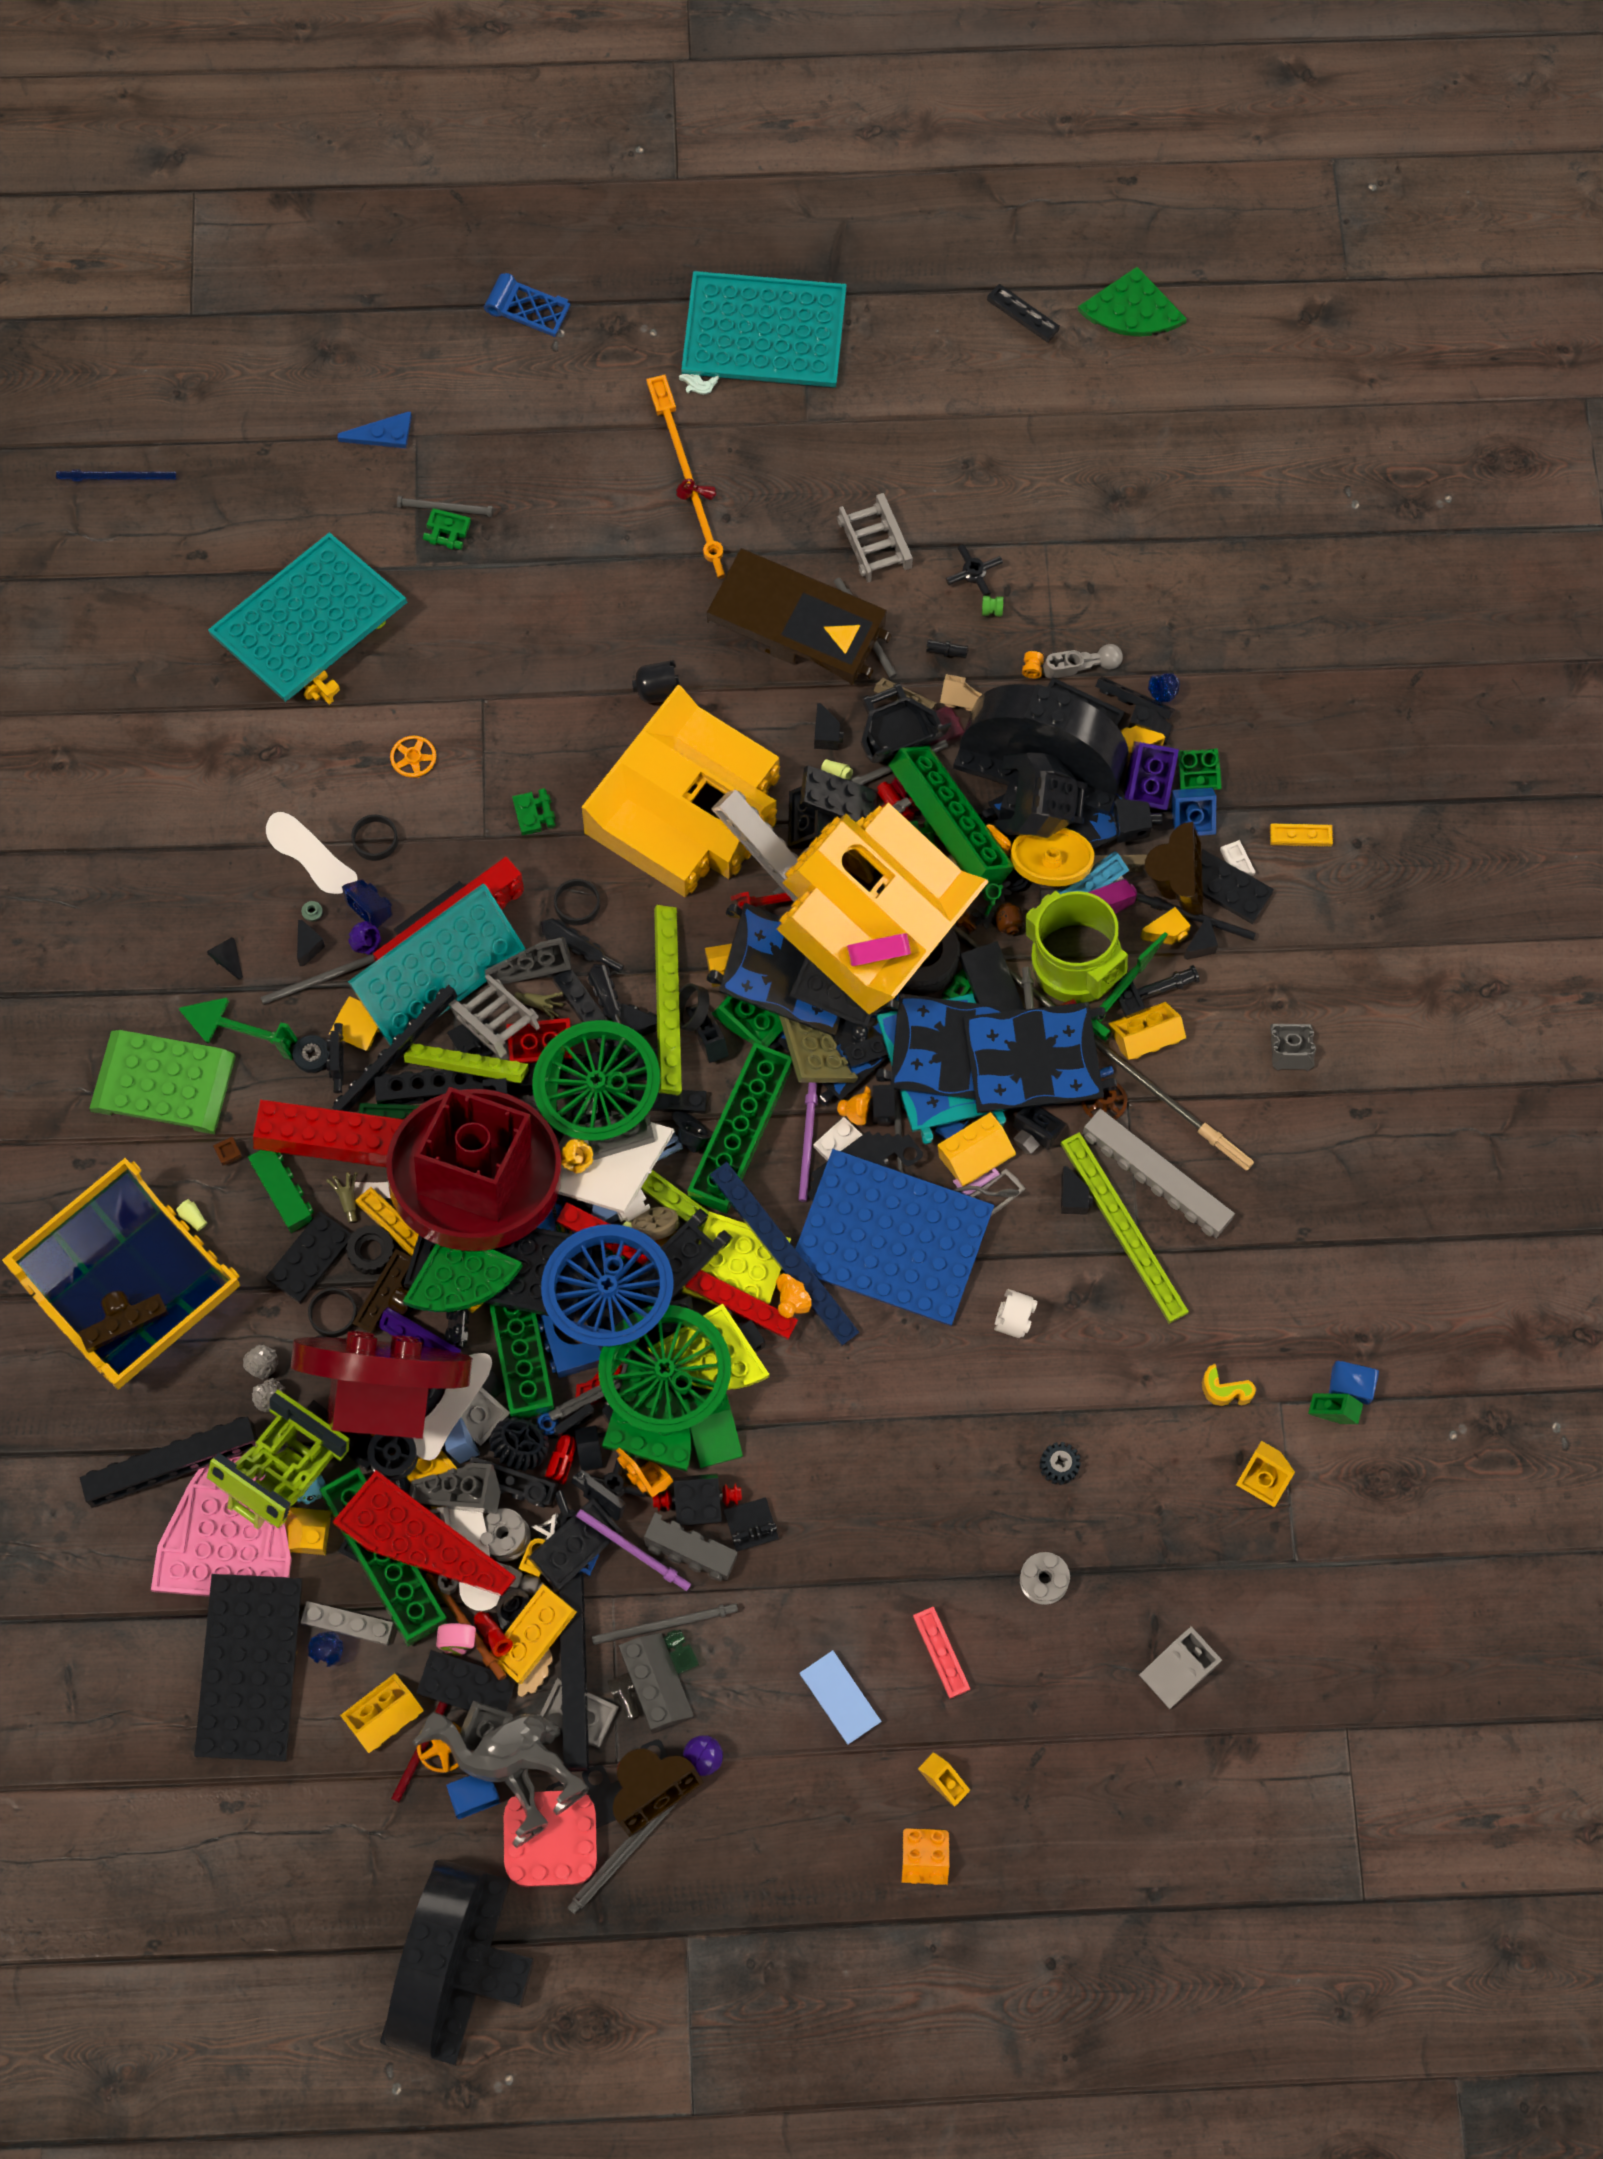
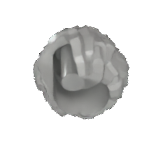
M265 1345L256 1346L245 1354L243 1368L254 1377L262 1380L269 1378L277 1370L278 1357L276 1350Z
M271 1378L264 1381L263 1384L253 1387L252 1401L256 1408L268 1413L270 1412L269 1399L277 1390L286 1394V1388L279 1381Z

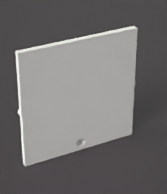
M611 1111L612 1115L619 1114L617 1112ZM651 1122L655 1142L593 1160L592 1164L582 1173H574L565 1169L561 1164L559 1194L625 1214L674 1134V1129ZM564 1134L559 1144L560 1153L568 1141L576 1138Z

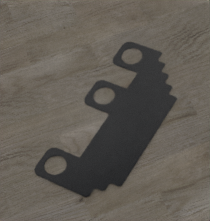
M867 1131L841 1151L887 1168L889 1167L883 1160L894 1152L906 1166L913 1165L923 1157V1152L909 1134L904 1137L896 1134L892 1137L889 1133L881 1136L879 1132L872 1135L870 1131ZM913 1147L917 1152L916 1158L913 1160L905 1159L903 1156L904 1149ZM827 1162L811 1173L814 1180L810 1182L812 1189L808 1192V1196L812 1201L816 1195Z
M658 1739L641 1746L642 1749H648L652 1745L658 1746L661 1750L659 1759L662 1760L668 1757L663 1743ZM598 1764L589 1768V1771H583L582 1773L583 1780L589 1787L587 1795L594 1803L596 1829L616 1820L613 1814V1802L618 1792L623 1788L619 1780L610 1783L604 1766ZM597 1770L602 1773L603 1780L599 1785H592L589 1782L588 1776L592 1771ZM559 1781L549 1785L546 1791H553L555 1787H564V1785Z

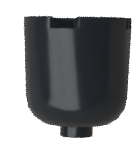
M675 660L644 665L637 670L636 680H632L633 691L638 692L639 698L646 703L665 702L676 686L680 685L679 677L675 675L674 668H676Z

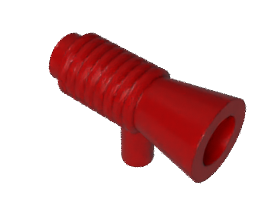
M883 782L877 787L878 795L885 803L881 807L887 803L894 805L898 800H902L894 787L888 784V782ZM908 807L904 812L900 813L909 822L915 816Z
M480 1611L474 1616V1624L484 1637L482 1641L486 1647L489 1648L490 1646L493 1655L496 1657L506 1655L512 1649V1640L501 1632V1629L489 1613Z

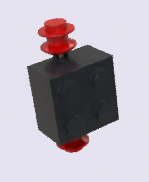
M717 1473L673 1477L675 1495L672 1497L668 1489H666L665 1494L658 1493L653 1497V1508H658V1512H660L661 1507H666L670 1511L673 1502L676 1505L677 1523L680 1526L722 1522L720 1500L723 1498L726 1506L729 1505L730 1501H734L738 1505V1501L742 1500L741 1487H736L735 1483L733 1488H728L727 1484H725L721 1493L719 1491Z

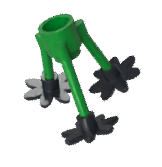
M1010 881L1002 884L991 883L982 889L983 897L986 901H989V904L985 910L978 905V912L972 913L973 917L978 918L975 925L978 926L983 923L985 929L989 928V923L996 925L995 919H993L995 912L990 911L993 905H995V900L999 898L1001 902H1004V894H1012L1010 890L1006 889L1010 885Z

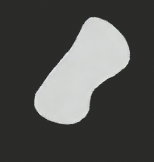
M277 812L270 816L266 825V835L271 845L279 852L298 860L321 890L331 894H339L348 891L357 882L356 873L334 857L295 817L284 812Z
M477 1353L469 1355L473 1358L470 1386L446 1389L441 1401L425 1418L423 1439L413 1438L416 1444L417 1455L420 1458L432 1460L438 1456L451 1430L489 1376L492 1359L488 1354Z
M448 1509L450 1527L490 1557L489 1545H483L480 1542L481 1535L486 1532L483 1513ZM459 1582L462 1601L471 1609L483 1611L492 1609L497 1605L500 1598L499 1595Z

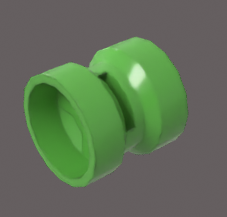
M983 596L982 616L994 614L997 617H1002L1003 597L997 596L993 599L990 596Z

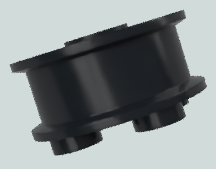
M375 1434L368 1445L367 1455L371 1468L374 1472L377 1470L390 1481L407 1477L417 1465L418 1455L413 1438Z

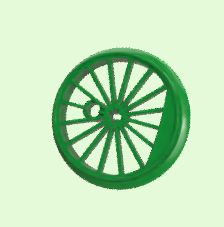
M605 1020L579 1023L555 1036L540 1054L533 1073L534 1099L545 1120L556 1130L567 1136L587 1141L614 1138L635 1127L651 1110L660 1086L658 1060L650 1044L638 1032L628 1026ZM602 1038L598 1070H595L587 1041ZM606 1039L619 1041L618 1046L602 1071ZM584 1042L592 1072L571 1051V1047ZM624 1045H628L635 1050L633 1054L609 1072ZM565 1052L570 1054L588 1076L562 1064ZM639 1056L645 1063V1067L626 1073L619 1072ZM561 1070L582 1080L560 1079ZM647 1073L646 1085L628 1084L627 1078ZM624 1081L621 1087L613 1086L614 1082ZM559 1085L581 1086L558 1093ZM628 1089L645 1090L640 1102L624 1093ZM608 1092L637 1107L627 1116ZM581 1093L557 1112V1100ZM603 1094L624 1119L611 1124ZM600 1095L608 1126L595 1128L598 1098ZM587 1097L572 1123L562 1118L564 1114ZM594 1097L590 1128L578 1126L579 1121Z
M669 1305L664 1316L657 1323L659 1325L662 1359L659 1358L645 1334L625 1344L603 1346L598 1365L600 1386L611 1408L631 1425L658 1433L685 1430L705 1420L723 1400L731 1378L730 1353L719 1330L701 1314L685 1307ZM653 1306L641 1310L648 1314ZM636 1312L627 1316L633 1326L643 1319ZM624 1319L616 1325V1332L629 1328ZM662 1323H676L678 1325L668 1358H665ZM681 1326H686L696 1331L671 1361ZM699 1335L708 1342L709 1346L677 1362ZM642 1338L645 1339L656 1361L635 1346ZM633 1350L652 1365L626 1359V1356ZM711 1350L714 1352L717 1360L715 1364L681 1367ZM621 1363L650 1370L614 1375ZM667 1367H668V1368H669V1373L664 1372V1373L662 1374V1373H661V1368L667 1369ZM718 1369L716 1383L692 1377L687 1373ZM649 1377L619 1394L613 1382L614 1380ZM680 1379L688 1381V1385L684 1388L678 1387L676 1383ZM653 1382L632 1408L622 1400L623 1397ZM692 1382L713 1388L706 1400L692 1390ZM665 1383L669 1419H656L653 1417L663 1384ZM668 1383L683 1406L686 1415L672 1418ZM659 1384L650 1416L647 1417L636 1412ZM689 1393L702 1404L690 1412L681 1395Z

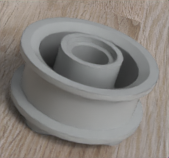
M497 1509V1514L489 1513L484 1518L486 1532L481 1535L480 1542L483 1545H489L490 1556L497 1561L509 1562L519 1558L524 1554L531 1541L529 1525L516 1511L511 1509ZM508 1532L507 1537L501 1539L503 1533Z
M1040 1552L1029 1557L1024 1563L1020 1574V1586L1025 1596L1032 1602L1041 1605H1049L1059 1601L1065 1595L1070 1582V1572L1064 1560L1049 1552ZM1047 1574L1050 1576L1051 1581L1049 1583H1042L1039 1580V1576Z

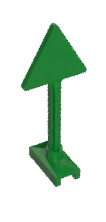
M1166 932L1138 957L1137 965L1126 974L1101 1004L1100 1007L1105 1008V1014L1136 978L1138 973H1142L1168 936ZM1091 1019L1094 1034L1106 1042L1111 1036L1110 1030L1100 1023L1102 1020Z
M228 998L179 1008V1011L206 1043H210L216 1028L221 1026L270 1041L271 1044H275L283 1058L289 1060L293 1058L289 1050L292 1044L295 1045L298 1039L288 1024L280 1022L277 1031L270 1032L223 1018L222 1015L229 1002Z

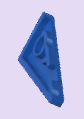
M405 412L338 433V442L407 448L412 414L411 412Z

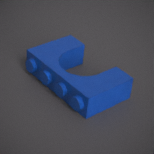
M540 1315L541 1319L537 1321L540 1332H545L547 1339L543 1340L546 1352H551L553 1358L549 1360L552 1373L557 1372L558 1378L598 1367L601 1353L598 1346L585 1343L574 1345L563 1342L554 1331L555 1324L551 1318Z

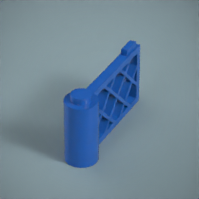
M509 273L499 275L484 305L485 311L492 316H504L553 337H556L570 308L568 299L558 295L555 298L518 283ZM518 290L526 292L528 297L518 299L516 294ZM541 298L546 304L536 307L534 300ZM530 301L533 308L524 311L521 304ZM518 305L519 313L513 314L508 312L510 307ZM558 305L564 309L562 312L554 314L551 307ZM548 308L551 315L542 318L539 311ZM536 313L538 320H528L526 315ZM554 320V329L546 327L544 322Z

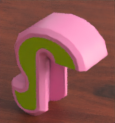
M451 1623L440 1625L438 1627L436 1646L449 1655H464L466 1653L464 1649H472L474 1647L476 1628L468 1624Z

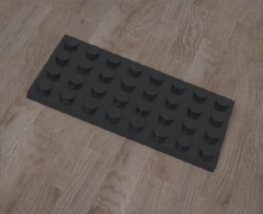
M536 1228L516 1242L493 1249L522 1262L523 1266L510 1284L483 1303L549 1316L541 1293L543 1271L554 1250L571 1234ZM418 1235L404 1281V1286L407 1288H411L435 1246V1243L428 1241ZM595 1246L586 1249L591 1258ZM579 1252L571 1261L588 1272L590 1263L583 1252ZM565 1265L560 1276L582 1281L586 1280L585 1276L569 1265ZM558 1282L556 1294L583 1290V1287ZM581 1297L557 1300L560 1309L564 1311L578 1303ZM577 1311L569 1314L566 1317L569 1320L574 1321Z
M211 1574L194 1757L287 1762L302 1578Z

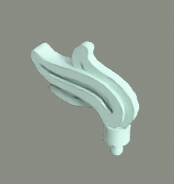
M682 374L679 376L680 381L688 384L686 387L688 394L691 391L702 395L709 394L719 379V376H716L708 381H703L699 375Z

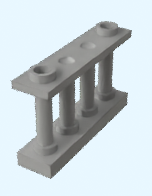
M884 493L876 495L874 506L848 515L843 506L839 507L838 524L845 530L859 562V572L861 576H865L867 583L871 582L872 571L895 563L902 564L904 570L912 568V555ZM874 514L881 516L882 520L880 523L856 531L853 530L850 523ZM882 530L887 531L889 534L888 539L864 547L860 546L857 539ZM890 546L895 548L896 553L894 556L868 564L865 557L866 554Z
M488 974L485 978L490 987L467 1004L461 1005L455 999L449 1003V1006L456 1019L501 1058L507 1053L503 1045L508 1038L528 1023L536 1030L540 1026L537 1022L538 1015L532 1008L527 1009L504 988L499 979L494 980ZM494 993L499 996L497 1000L478 1014H471L474 1008ZM505 1003L510 1006L508 1010L491 1023L482 1024L485 1018ZM518 1013L522 1017L501 1034H494L493 1031L515 1014Z

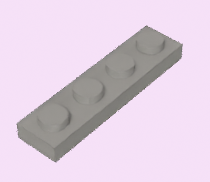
M309 1601L306 1602L300 1622L301 1625L387 1646L394 1623Z

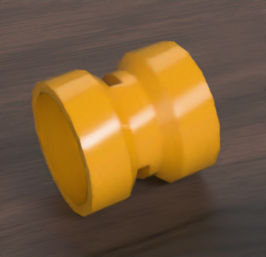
M1036 651L1026 652L1024 655L1025 665L1022 669L1023 676L1032 679L1040 678L1042 676L1041 665L1044 662V655Z

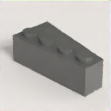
M654 1513L644 1536L645 1547H648L649 1552L655 1555H660V1553L667 1555L670 1561L677 1564L681 1562L689 1565L688 1568L695 1572L701 1573V1570L707 1572L709 1577L714 1580H728L738 1557L737 1551L712 1539L706 1542L704 1541L705 1538L693 1530L687 1533L679 1523L674 1521L666 1523L661 1520L662 1515Z

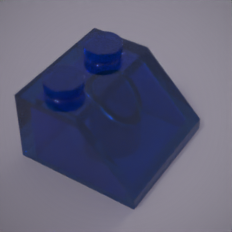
M362 879L342 886L346 904L364 921L370 922L378 928L393 915L390 901L386 897L381 898L377 894V889L371 883L367 884Z

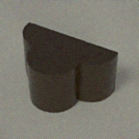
M1187 822L1174 829L1170 835L1169 843L1158 845L1148 853L1145 859V870L1160 896L1167 899H1177L1184 911L1193 915L1203 914L1202 840L1194 823Z
M642 1748L632 1750L621 1759L617 1768V1777L623 1788L614 1799L613 1814L630 1838L704 1784L691 1762L684 1757L669 1756L660 1760L651 1750Z

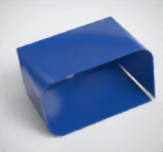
M1335 1361L1332 1366L1329 1394H1349L1361 1403L1369 1405L1374 1397L1379 1370L1343 1361Z
M470 1775L446 1784L457 1819H462L500 1804V1797L493 1782Z

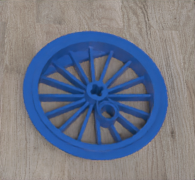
M597 1225L576 1232L554 1250L546 1263L542 1275V1299L553 1323L569 1337L594 1346H616L640 1338L654 1328L662 1319L669 1307L673 1294V1273L664 1251L646 1234L622 1225ZM604 1244H620L617 1255H611L606 1258ZM601 1245L604 1276L601 1275L588 1254L587 1248ZM624 1246H629L636 1249L637 1252L623 1266L621 1254ZM579 1252H583L599 1280L575 1264L571 1259ZM641 1254H644L652 1262L622 1278ZM613 1264L619 1266V1269L616 1271H610L608 1268ZM565 1265H569L593 1283L560 1276ZM654 1268L659 1275L658 1280L626 1284ZM558 1282L589 1288L556 1294ZM660 1286L658 1298L626 1291ZM589 1296L564 1311L560 1309L557 1300ZM624 1297L654 1303V1306L647 1314ZM617 1299L642 1316L643 1319L633 1326ZM595 1301L578 1322L571 1321L566 1317ZM607 1301L612 1331L599 1328ZM611 1301L614 1302L627 1323L628 1329L615 1331ZM602 1302L595 1327L584 1325L585 1321Z

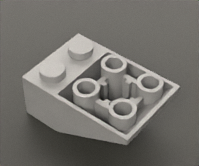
M1191 1626L1142 1671L1139 1676L1161 1701L1171 1709L1219 1666L1222 1659Z

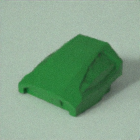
M1218 748L1180 750L1178 752L1180 790L1198 788L1221 789Z

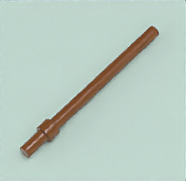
M428 1572L426 1574L427 1578L459 1624L471 1625L452 1596L441 1593L438 1588V1576L435 1573ZM475 1632L474 1645L482 1655V1661L487 1668H491L499 1681L503 1680L507 1675L498 1664V1658L493 1655V1652L489 1651L480 1636Z

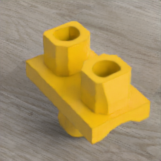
M324 670L304 687L306 689L304 697L307 700L314 698L318 701L321 696L330 705L334 702L333 696L340 691L339 685L333 679L324 684L322 681L328 678Z

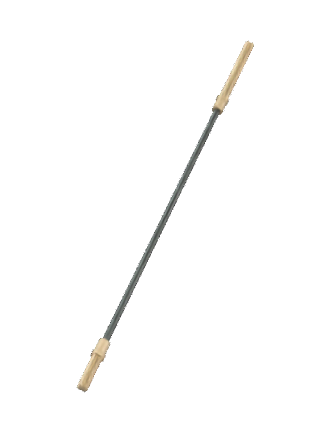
M956 925L952 926L956 935L973 949L982 947ZM1009 969L1013 981L1024 989V986L1021 985L1022 978ZM1032 987L1033 997L1045 1007L1055 1006ZM1094 1037L1097 1049L1198 1129V1133L1207 1139L1212 1146L1217 1147L1245 1171L1252 1167L1254 1161L1225 1139L1219 1131L1214 1130L1206 1122L1204 1124L1201 1123Z

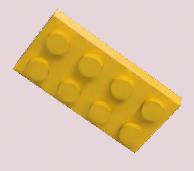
M542 1584L505 1632V1635L512 1640L513 1646L506 1655L497 1657L500 1667L517 1683L522 1684L577 1611L548 1586Z

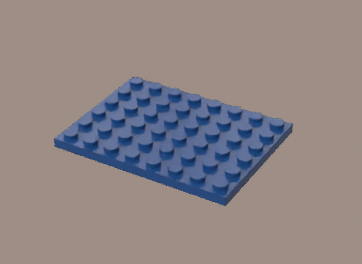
M832 1149L795 1250L818 1280L952 1326L994 1205Z

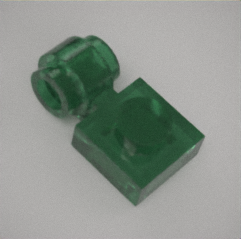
M681 1630L668 1632L667 1636L664 1637V1641L668 1649H675V1651L669 1653V1656L677 1674L680 1675L698 1667V1661L690 1644L682 1647V1643H685V1638Z

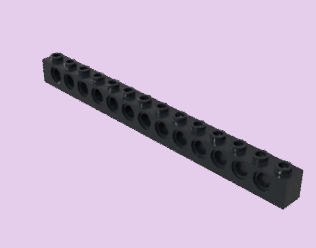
M655 1046L652 1049L658 1060V1046ZM600 1052L591 1053L595 1070H598ZM575 1054L585 1067L591 1066L588 1055ZM604 1054V1060H603V1068H602V1071L604 1070V1066H605V1065L608 1063V1061H609V1060L607 1059V1057L605 1056V1054ZM639 1056L633 1062L635 1063L633 1067H624L619 1072L626 1073L645 1067V1063ZM574 1059L563 1060V1065L588 1076ZM537 1062L525 1063L529 1065L528 1073L530 1075L524 1078L521 1083L507 1081L509 1095L533 1092V1073ZM425 1069L418 1073L405 1071L399 1075L385 1073L379 1077H374L377 1104L398 1105L423 1104L432 1098L445 1094L449 1087L458 1090L484 1089L483 1083L477 1081L478 1078L484 1076L445 1069L438 1071ZM560 1073V1079L582 1080L570 1073ZM647 1073L627 1078V1081H646ZM459 1079L466 1080L462 1085L456 1084ZM439 1081L445 1082L442 1087L435 1086ZM624 1081L614 1082V1084L624 1083ZM418 1083L424 1085L421 1089L413 1088ZM571 1085L558 1086V1090L572 1088ZM395 1086L403 1087L400 1091L392 1090Z

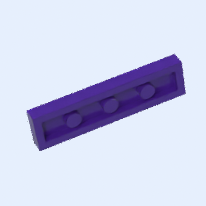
M389 1307L384 1310L378 1327L387 1333L419 1338L418 1341L422 1342L424 1347L461 1353L460 1349Z

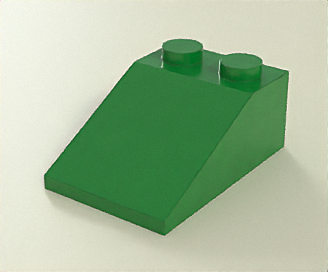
M727 996L712 1012V1015L726 1028L752 1045L755 1042L768 1047L783 1030L779 1015Z
M710 1393L700 1396L706 1400ZM725 1394L719 1406L710 1416L689 1428L700 1469L743 1457L727 1394ZM695 1397L684 1400L690 1412L702 1404Z

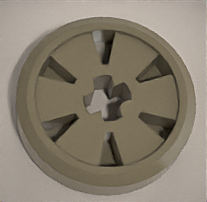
M655 1207L634 1218L631 1226L656 1241L673 1234L678 1229L680 1223L675 1210L667 1207Z

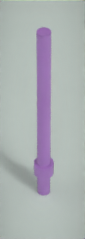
M809 1083L808 1094L805 1096L807 1109L799 1188V1201L806 1202L808 1195L815 1106L818 1105V1095H816L817 1083Z
M582 1509L578 1511L576 1517L662 1574L663 1579L669 1583H675L685 1591L689 1589L691 1583L679 1576L676 1570L671 1567L667 1568Z

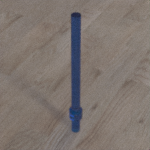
M81 469L56 471V479H72V481H81V479H176L177 477L176 471H81Z

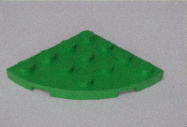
M1138 267L1079 305L1077 310L1093 324L1096 325L1098 323L1108 328L1110 332L1127 336H1152V333L1169 332L1185 324L1187 319Z
M435 1244L405 1296L403 1303L409 1307L430 1312H452L471 1308L501 1292L516 1277L523 1265L522 1262L493 1249L462 1251Z
M628 1365L626 1373L644 1372L646 1370ZM649 1377L623 1379L619 1393ZM653 1382L623 1397L622 1400L632 1408ZM659 1384L636 1412L647 1417L650 1416ZM663 1384L653 1417L656 1419H669L665 1384ZM669 1389L672 1418L684 1416L685 1413L681 1404ZM613 1410L602 1447L613 1451L621 1448L627 1455L687 1472L691 1455V1436L689 1428L670 1433L646 1431L626 1422Z

